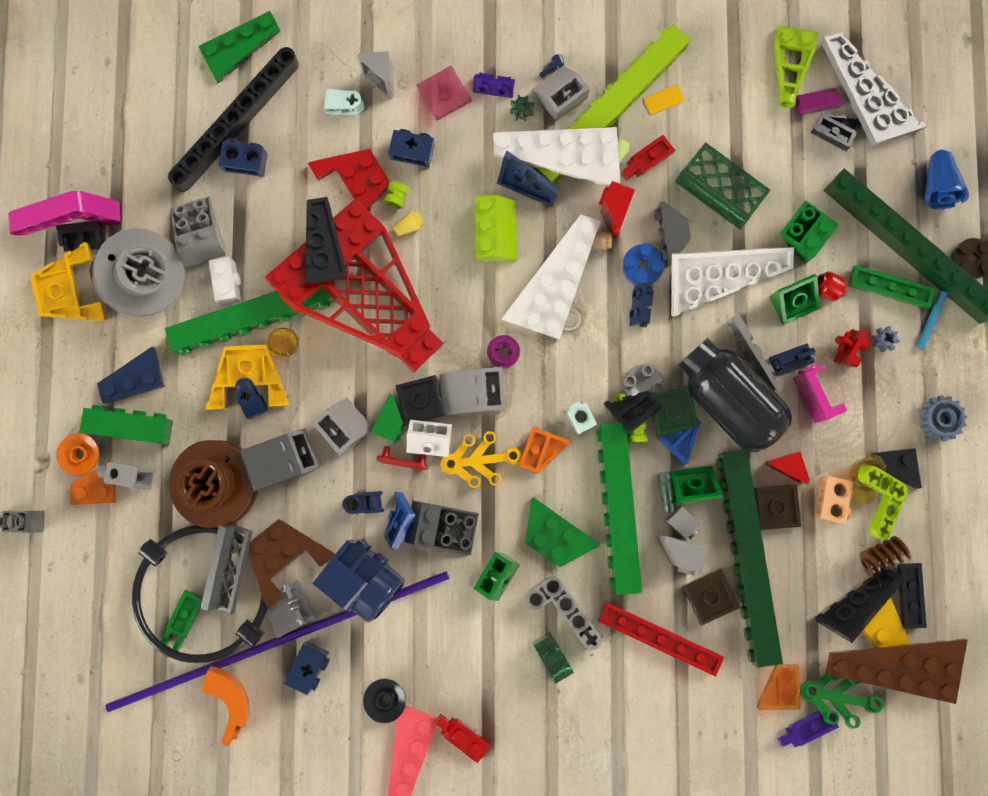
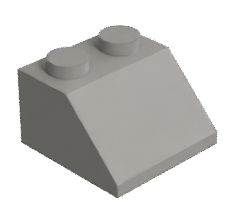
M658 535V540L670 562L678 567L677 571L693 576L695 572L702 573L708 550L707 547Z

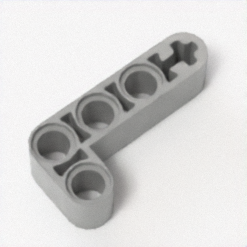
M549 576L527 592L526 602L534 610L540 609L552 601L587 649L595 650L601 645L600 634L557 577ZM552 580L558 582V589L554 592L547 590V584ZM534 593L541 595V602L536 605L530 602V596ZM564 598L571 600V605L568 609L560 607V601ZM576 616H582L584 619L583 624L579 627L574 626L572 623L573 618ZM587 629L591 636L596 635L594 637L595 642L591 643L588 641L586 643L588 638L583 631Z

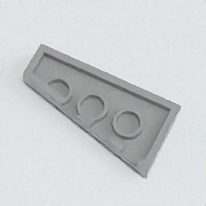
M738 314L727 321L728 331L732 336H735L738 342L737 348L742 355H745L747 363L774 391L783 387L784 385L781 380L776 381L772 374L774 369L771 364H767L762 360L763 352L761 348L751 342L753 336L741 316Z

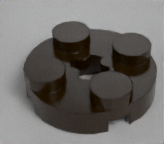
M978 238L966 239L954 248L951 253V259L974 279L982 278L988 274V241ZM972 254L977 258L975 264H973L972 260H969Z

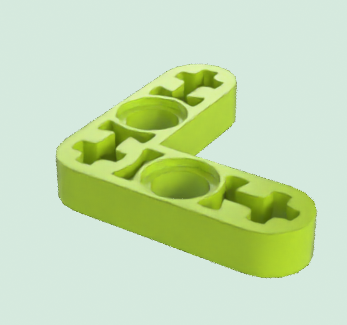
M863 465L858 471L859 481L883 495L871 522L869 532L874 538L886 540L893 530L907 496V486L878 467ZM884 478L885 485L881 488V481ZM890 505L891 510L890 513L887 515L886 510Z

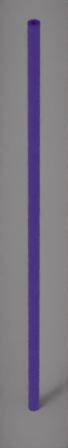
M445 571L404 587L392 601L450 579L449 575ZM345 610L289 632L279 638L276 637L253 648H248L106 704V710L111 712L207 674L210 666L226 667L354 617L357 614L353 610L350 612Z

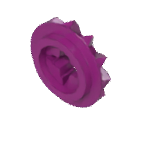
M500 335L490 341L487 347V356L493 365L509 368L519 359L520 347L514 338ZM506 344L507 351L511 354H506L501 360L500 353L496 350L502 349Z

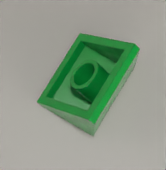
M816 274L783 287L769 296L783 325L820 309Z
M712 466L670 471L674 503L722 498V492Z

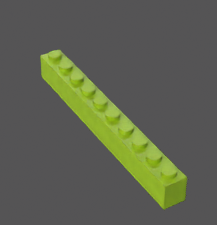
M674 24L668 29L664 28L658 35L659 39L655 43L650 42L644 49L645 53L641 57L639 55L636 56L630 64L631 67L627 71L624 69L618 75L617 81L613 85L610 83L604 89V95L600 99L595 98L589 105L590 109L586 113H580L575 120L576 123L572 127L568 126L566 129L610 128L685 52L691 39ZM543 167L533 168L553 184L563 176V174L552 172L550 169Z

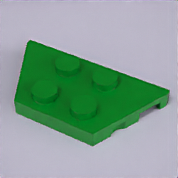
M534 497L531 499L525 543L555 565L562 567L600 545Z

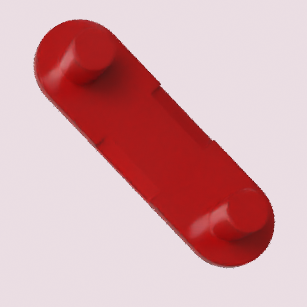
M384 446L382 456H377V461L384 464L428 470V465L425 464L427 456L425 454H419L418 462L398 460L389 457L391 447Z

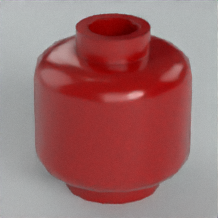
M827 271L817 277L820 297L829 301H836L845 296L847 283L844 277L831 271Z

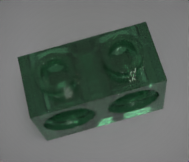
M551 631L532 642L555 684L574 673Z

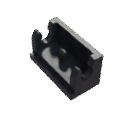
M99 221L56 225L59 246H63L65 252L74 251L84 242L90 244L91 250L100 249L106 241V227Z

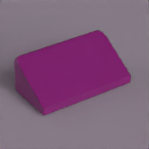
M836 88L796 95L800 115L836 109L843 104V99Z

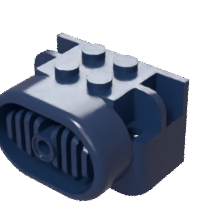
M363 539L347 540L312 584L341 608L348 612L353 610L363 620L370 623L377 619L403 587L405 579L388 566L387 562L389 560L384 555L372 551V546Z

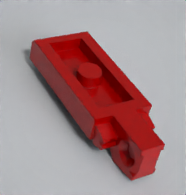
M662 135L634 154L627 162L628 167L623 170L621 175L625 180H628L633 175L637 177L644 175L671 156L676 150L666 137Z
M440 713L435 719L436 724L443 729L440 733L444 738L477 764L491 747L489 742L458 718L452 717L449 720Z

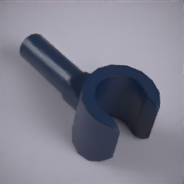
M556 54L551 58L553 64L539 73L541 78L554 69L558 70L564 66L561 54Z

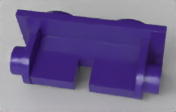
M482 72L475 74L473 93L513 98L515 79H511L510 76H497V79H493L494 75L483 74Z

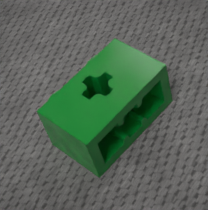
M494 552L473 589L489 600L499 601L520 564L504 553Z

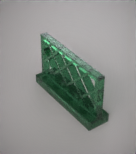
M706 142L681 171L675 181L739 230L747 223L771 191ZM704 150L712 155V160L703 161L702 153ZM718 164L726 165L729 172L720 173ZM714 165L715 173L706 174L704 166ZM692 166H700L701 175H695L689 169ZM734 176H741L745 184L736 185ZM721 177H730L731 186H722ZM716 178L718 187L710 186L707 179ZM751 188L760 190L763 193L761 197H752ZM746 189L748 198H739L737 190ZM733 190L734 199L726 198L723 191ZM749 202V213L741 209L740 203Z

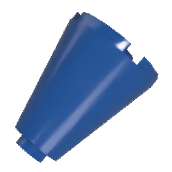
M941 149L930 157L924 202L926 206L928 204L931 205V209L943 210L953 208L955 203L961 201L963 204L967 201L969 191L953 154L950 151Z

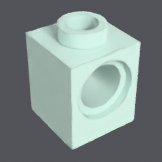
M579 401L569 406L570 410L566 412V415L576 435L597 426L587 403L581 404ZM583 412L586 416L585 422L580 423L576 421L575 414Z

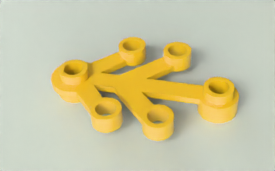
M489 431L484 434L483 441L469 458L461 459L468 447H472L475 444V437L471 434L465 435L462 444L455 453L449 454L448 457H443L440 465L443 472L449 475H459L468 482L471 488L476 489L481 484L480 478L471 476L462 467H473L486 477L491 485L497 486L502 481L501 476L498 473H493L483 464L507 461L509 464L515 465L520 462L522 454L517 448H509L506 453L482 456L489 445L496 441L495 433ZM488 434H492L494 436V440L488 442L486 440V436ZM472 437L473 443L468 445L465 443V439ZM511 452L517 453V459H510L509 454ZM449 460H453L455 462V466L453 468L447 467V462ZM494 475L499 477V482L496 484L491 481ZM476 478L479 481L478 485L472 486L470 483L471 479Z

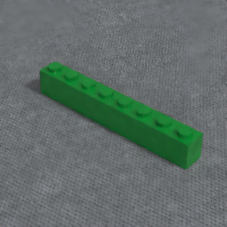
M321 288L302 306L311 310L316 308L322 310L330 307V304L334 303V299ZM274 291L164 329L171 351L177 355L185 356L191 354L194 349H206L211 347L212 343L218 341L220 343L227 342L233 336H245L252 333L251 330L266 329L271 327V323L277 321L284 323L291 320L292 316H305V314L298 311L294 312L280 298V294Z
M620 423L600 424L599 429H596V441L600 442L601 450H598V462L602 463L603 471H600L599 475L600 483L604 484L605 492L601 493L602 504L606 505L607 513L603 514L604 526H608L609 533L605 535L606 547H610L611 556H607L608 568L612 569L613 576L609 577L610 590H614L616 595L642 593L627 431Z

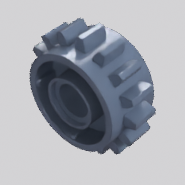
M941 395L937 396V398H930L929 403H923V410L918 412L921 414L918 419L922 425L920 429L926 431V436H933V440L941 439V441H948V439H956V434H962L963 431L961 429L967 426L965 423L967 415L964 414L965 408L959 405L960 401H952L951 396L944 398ZM941 414H943L945 417L944 423H942L940 420Z

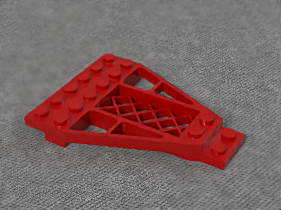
M355 198L333 217L348 274L347 278L338 280H346V289H336L334 287V280L331 281V284L327 281L305 285L306 242L267 274L265 280L280 294V298L294 312L303 313L386 350L390 355L399 358L415 373L444 343L429 329L431 326L385 226ZM380 235L383 237L393 259L382 270L378 269L361 253ZM394 265L401 276L411 301L384 275ZM349 267H361V276L349 275ZM364 269H365L371 276H364ZM349 280L361 281V290L349 289ZM364 281L375 282V291L364 290ZM379 284H380L386 291H379ZM321 288L341 306L330 318L302 306ZM349 294L361 295V304H351L349 302ZM364 295H375V305L364 304ZM379 296H390V305H379ZM393 298L402 306L394 305ZM364 309H376V319L365 318ZM379 310H390V319H379ZM394 310L405 311V320L394 319ZM343 311H346L369 335L335 319ZM379 324H390V333H380ZM394 324H402V325L394 332Z

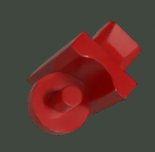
M851 329L844 336H836L835 342L839 345L836 349L838 353L833 361L837 364L858 367L862 361L856 355L858 350L866 351L871 345V341L866 337L868 332L864 329H861V331Z

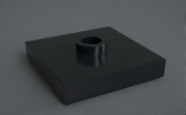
M436 375L395 385L405 426L409 425L410 420L428 421L446 416Z

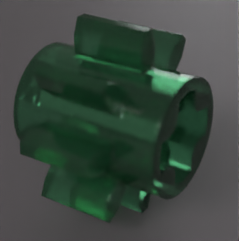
M518 95L516 101L511 100L510 105L513 108L510 109V114H515L516 121L523 119L526 122L528 115L533 116L534 111L532 108L534 107V102H529L528 95L526 97Z

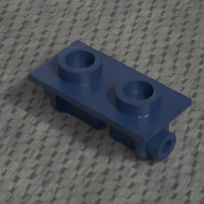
M647 283L634 286L632 291V307L629 312V326L639 324V327L646 328L650 324L652 309L645 308V305L652 306L654 290Z
M808 343L771 356L769 360L777 377L815 363L813 356L816 355V351L813 347L809 348Z

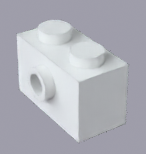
M230 257L209 260L215 301L221 306L242 302L239 288L241 279L237 272L236 262Z
M410 420L406 452L448 457L452 424Z

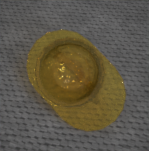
M877 455L859 459L851 466L850 478L853 481V495L860 504L870 503L877 494L875 490L859 481L858 471L860 467L871 465L885 472L884 460Z

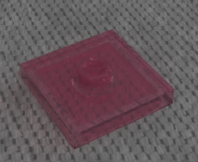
M452 66L416 85L436 121L472 102L470 95Z

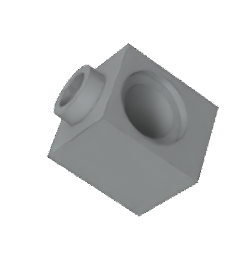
M679 506L665 520L685 540L687 538L692 539L699 532L697 528L701 525L683 506Z

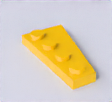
M890 597L863 630L874 647L882 648L910 644Z

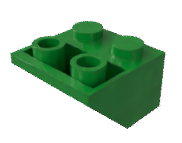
M805 200L780 234L788 247H794V254L808 263L818 254L839 224Z

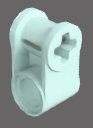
M327 89L325 91V113L330 115H359L364 111V102L358 92Z

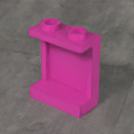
M813 364L798 371L799 376L793 378L814 422L818 423L829 420L848 410L844 403L831 407L816 377V373L825 369V366L817 367L816 364Z

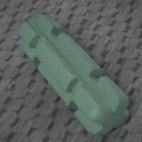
M660 472L658 478L659 482L661 481L660 490L662 501H664L663 509L665 513H672L676 511L675 503H673L672 483L669 481L671 480L670 472Z

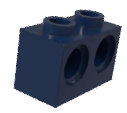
M230 140V142L223 141L219 166L224 172L264 177L268 154L264 147L257 143L246 145L236 140ZM233 153H238L236 158L230 159ZM258 156L256 161L250 162L251 157Z

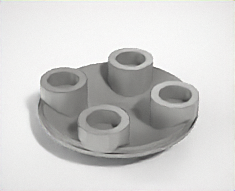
M650 364L637 365L631 368L623 380V389L626 396H634L644 391H649L651 394L665 391L663 377Z

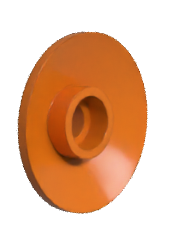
M71 434L64 438L57 448L56 458L58 465L64 472L70 475L87 474L96 466L99 460V447L95 440L86 434ZM80 451H83L84 456L80 459L78 454Z

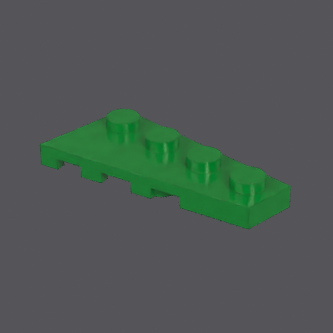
M268 11L198 47L215 80L219 83L223 80L222 77L229 71H234L237 68L236 65L252 56L254 50L265 45L280 32V29L271 11Z

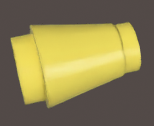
M416 210L409 212L393 225L396 234L401 236L420 230L425 223Z

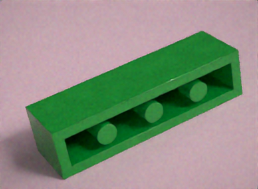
M92 405L91 409L83 408L79 433L170 444L173 420L167 419L165 414L154 413V416L151 417L146 416V412L133 410V414L125 413L126 409L112 408V411H105L104 406Z

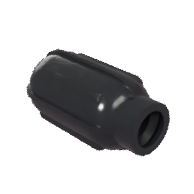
M706 338L678 364L689 377L688 386L693 398L742 449L749 452L765 450L776 443L791 425L792 415L785 401L736 352L728 349H718L709 338Z

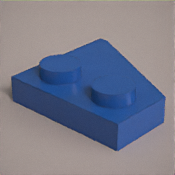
M699 427L656 436V438L684 465H687Z
M395 491L393 498L397 500L395 511L390 510L389 522L384 537L391 549L398 550L406 538L410 525L414 522L415 513L404 494Z

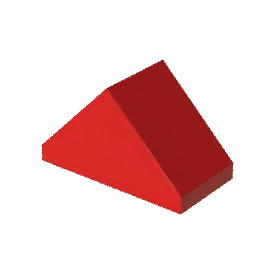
M801 452L768 460L765 463L766 466L801 485L808 484L810 481Z

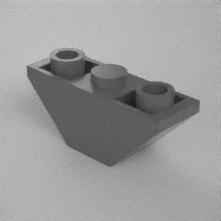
M661 201L657 209H655V220L659 221L660 225L658 239L663 244V249H661L662 260L665 261L666 267L672 264V254L680 253L691 239L688 218L665 201Z
M2 511L0 516L1 532H44L45 511Z

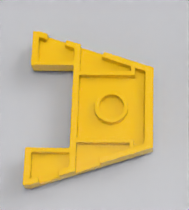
M84 242L80 244L79 248L72 252H67L58 261L51 262L30 275L39 316L107 321L102 302L81 306L73 266L93 261L89 243Z
M267 345L224 347L217 369V376L210 391V399L206 404V410H227L226 388H234L236 381L244 377L251 379L255 386H268L269 407L289 406L287 396Z

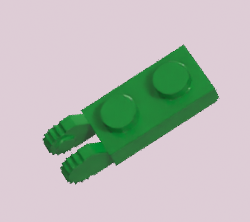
M187 589L184 590L165 628L166 632L161 640L162 643L168 645L172 635L175 634L178 638L173 645V649L180 650L200 611L202 596Z

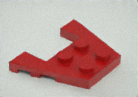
M370 149L308 163L318 181L337 171L353 199L356 198L367 210L386 192L390 183Z

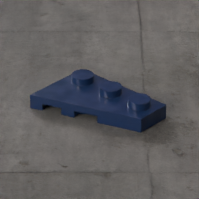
M508 150L506 151L497 184L553 207L560 188Z
M150 347L97 383L102 404H108L165 387L155 347Z

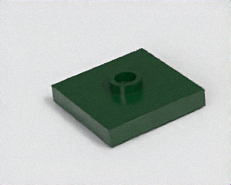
M689 386L652 394L663 407L652 416L657 437L699 427Z

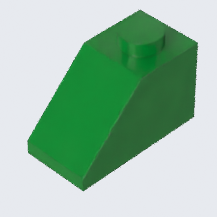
M389 394L371 432L396 444L397 440H402L406 430L403 429L404 422L396 398Z

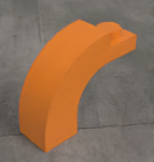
M210 666L201 692L218 697L227 706L229 720L221 744L230 746L233 739L237 740L240 728L245 727L250 711L249 698L244 686L233 674L224 669Z

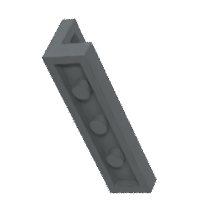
M234 524L219 526L200 609L205 611L219 609L229 614L235 612L253 531ZM237 532L245 534L241 545L236 540ZM235 552L239 557V562L236 566H234L231 560L232 554ZM230 573L234 577V584L232 586H229L227 576ZM226 593L230 599L229 606L221 604L223 595Z

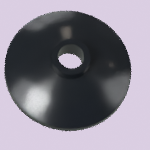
M386 678L378 679L371 683L363 697V706L367 715L379 723H390L398 719L406 706V696L403 688L396 681ZM383 696L389 697V703L383 702Z

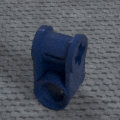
M245 377L238 379L235 383L236 399L245 417L251 419L267 412L268 408L265 400L258 392L253 381Z
M383 491L349 495L343 500V509L349 514L384 512L381 503ZM354 498L358 501V508L351 511L347 503L350 499Z

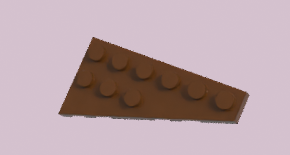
M962 638L950 641L942 640L930 643H913L882 648L874 647L862 650L829 652L825 674L956 704L968 639Z

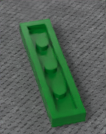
M858 265L853 266L848 283L849 287L925 309L931 308L936 288Z

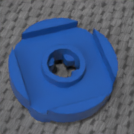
M650 244L636 245L626 253L623 259V274L632 284L647 283V285H651L662 274L665 267L662 260L663 257ZM641 260H642L643 262L646 261V262L648 263V264H647V268H648V269H647V270H645L644 268L639 269V268H638V266L640 265V262H639V261H641Z

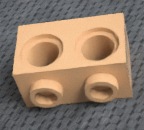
M830 476L821 477L814 518L836 523H846L851 515L850 499L853 498L855 492L853 481ZM836 485H839L841 488L839 495H836L834 492ZM833 505H835L837 508V514L835 516H833L830 512V509Z

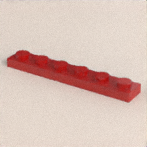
M609 602L605 603L598 618V622L715 677L724 660V656Z

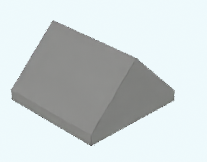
M389 51L359 53L357 59L362 74L392 99L394 96L393 68Z

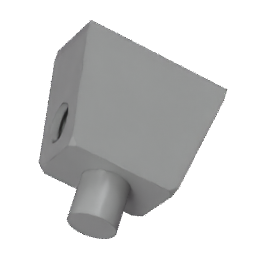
M108 462L107 465L99 466L97 475L104 478V483L151 490L155 469Z

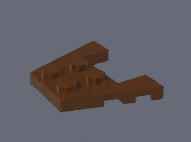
M280 519L250 542L248 550L249 560L268 609H271L284 598V595L271 579L301 554L307 551L319 567H322L335 556L331 550Z

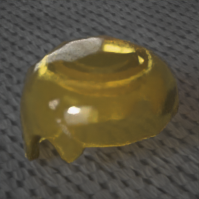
M276 328L269 334L267 346L274 356L281 359L289 358L296 353L299 347V338L292 329Z

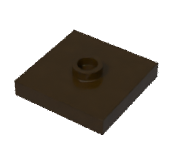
M797 485L754 488L761 530L801 527Z
M721 568L682 586L701 626L740 608Z

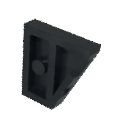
M649 391L640 392L634 396L622 397L623 400L612 403L606 401L603 403L606 409L629 434L663 408Z

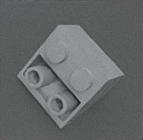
M562 66L531 89V92L552 118L558 121L588 98L590 88L577 72Z
M347 397L328 408L312 422L314 427L340 456L346 454L367 436L373 428Z

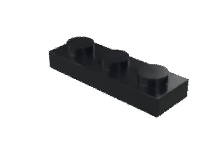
M897 563L898 574L904 578V582L899 587L903 628H927L922 563Z

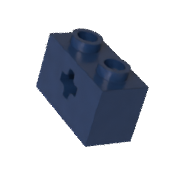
M406 129L393 130L388 152L390 160L430 168L435 147L434 138L426 133L413 134Z
M308 641L303 643L284 684L306 695L311 690L315 691L321 680L318 678L320 671H325L330 659L327 658L329 651ZM308 664L312 665L310 673L306 672Z

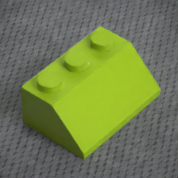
M475 195L476 262L517 261L516 201L498 195Z

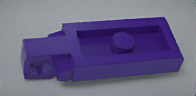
M817 711L789 725V727L785 728L787 734L777 738L781 747L791 743L794 747L803 746L839 728V725L837 723L827 724L822 713ZM829 714V720L833 722L834 716Z

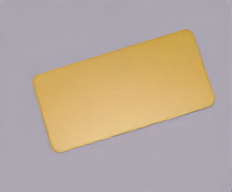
M674 85L645 97L643 100L650 115H653L684 102L685 99L679 86Z

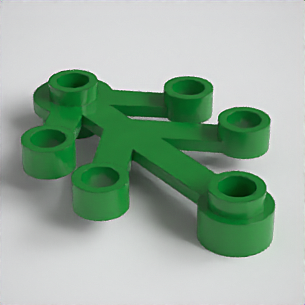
M825 674L816 682L808 680L800 686L801 697L806 702L814 703L824 716L825 722L829 725L838 723L839 715L836 711H830L822 699L831 701L845 720L846 726L850 729L858 728L861 721L858 716L850 713L844 703L862 706L871 714L879 713L883 709V702L876 695L864 698L844 694L851 686L861 682L845 679L831 691L824 690L822 688L831 680L840 679L839 677L834 678ZM810 687L814 689V695L809 693ZM873 700L877 702V708L873 706ZM829 714L834 716L833 722L829 720ZM851 718L855 720V726L851 725Z

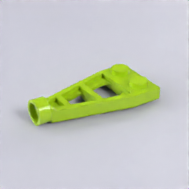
M780 25L776 29L774 56L779 106L783 108H792L796 104V95L816 50L818 32ZM785 50L802 52L803 56L798 65L787 63ZM785 71L797 72L795 83L785 82Z

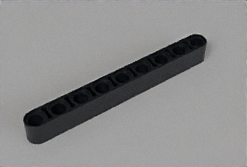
M289 47L281 48L170 170L168 180L177 190L181 192L188 191L220 156L222 142L234 140L299 67V62L293 49ZM292 58L291 61L284 62L285 59ZM273 73H279L276 77H271ZM265 87L264 91L257 92L258 89ZM247 102H252L249 107H244ZM238 117L237 121L231 122L232 118ZM220 132H225L222 137H217ZM211 147L209 152L204 153L205 148ZM193 162H198L195 167L190 168ZM184 177L182 182L177 183L178 178Z

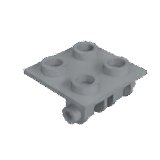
M298 580L282 586L283 588L279 589V591L284 595V598L271 609H267L266 615L277 638L316 619Z

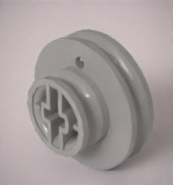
M134 228L120 231L109 237L102 244L94 258L92 277L98 294L108 306L125 315L144 317L159 313L176 300L184 284L185 269L175 246L168 239L151 230ZM138 254L143 255L139 259L134 257V255ZM108 255H113L115 260L109 261ZM138 266L144 268V275L142 277L136 275Z

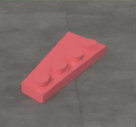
M405 706L403 713L396 722L388 796H411L437 726L435 721L437 717Z

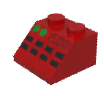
M611 181L609 187L605 186L599 204L602 205L600 213L609 232H612V238L616 239L635 189Z

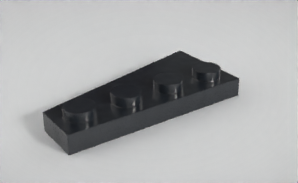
M328 197L309 199L306 202L305 285L347 278L348 274Z
M881 568L880 574L874 573V577L866 579L861 587L848 592L846 598L839 603H833L824 614H818L815 617L816 622L853 643L904 582L903 576L890 569L885 570Z

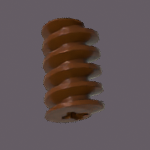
M892 536L890 540H884L882 544H876L875 548L869 547L867 551H861L860 560L867 575L874 577L872 570L880 574V566L888 570V562L895 567V559L903 563V555L907 559H911V553L900 538Z

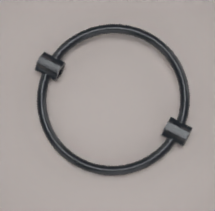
M188 526L170 533L158 543L149 539L138 552L144 559L136 572L132 588V608L136 623L142 635L155 649L178 661L187 663L216 661L233 654L246 643L253 648L265 633L259 628L268 609L262 594L254 621L251 622L247 619L235 633L239 639L228 647L212 653L188 654L174 650L162 643L152 633L145 621L141 607V588L149 565L152 564L156 567L160 564L168 553L163 548L173 541L196 533L217 534L219 527ZM239 533L236 536L238 544L241 545L244 537Z

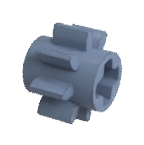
M891 326L885 327L884 330L880 327L876 329L877 335L871 336L874 339L873 347L880 348V352H885L887 348L889 351L895 349L893 344L900 342L897 339L898 331L894 332L891 330Z

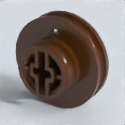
M205 440L192 444L178 456L171 469L169 491L176 510L183 518L196 526L215 528L220 525L233 524L250 511L256 501L258 490L253 491L239 453L243 448L229 441ZM225 456H229L230 460H226Z

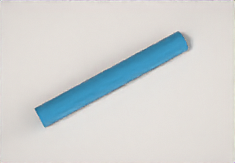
M939 291L916 347L918 349H925L948 295L947 292Z

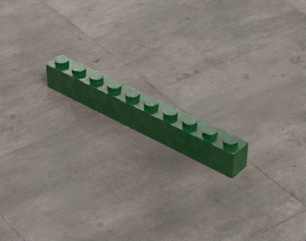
M845 168L842 169L823 190L826 194L940 291L947 292V297L979 324L988 321V290Z
M741 450L721 453L716 458V467L721 472L722 479L719 480V486L725 496L723 509L728 515L726 528L728 534H731L732 542L729 544L730 552L735 557L733 571L735 576H738L739 581L736 589L738 597L742 600L740 614L742 619H745L746 628L743 631L745 640L749 642L750 649H747L748 660L757 668L783 664L748 451Z

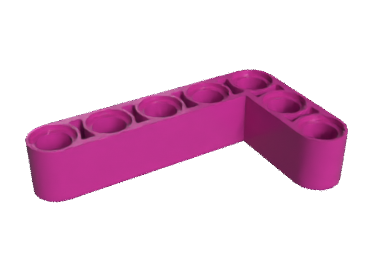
M69 191L8 212L9 233L16 236L28 235L79 218L88 221H99L104 225H118L121 223L120 204L116 200L84 191Z

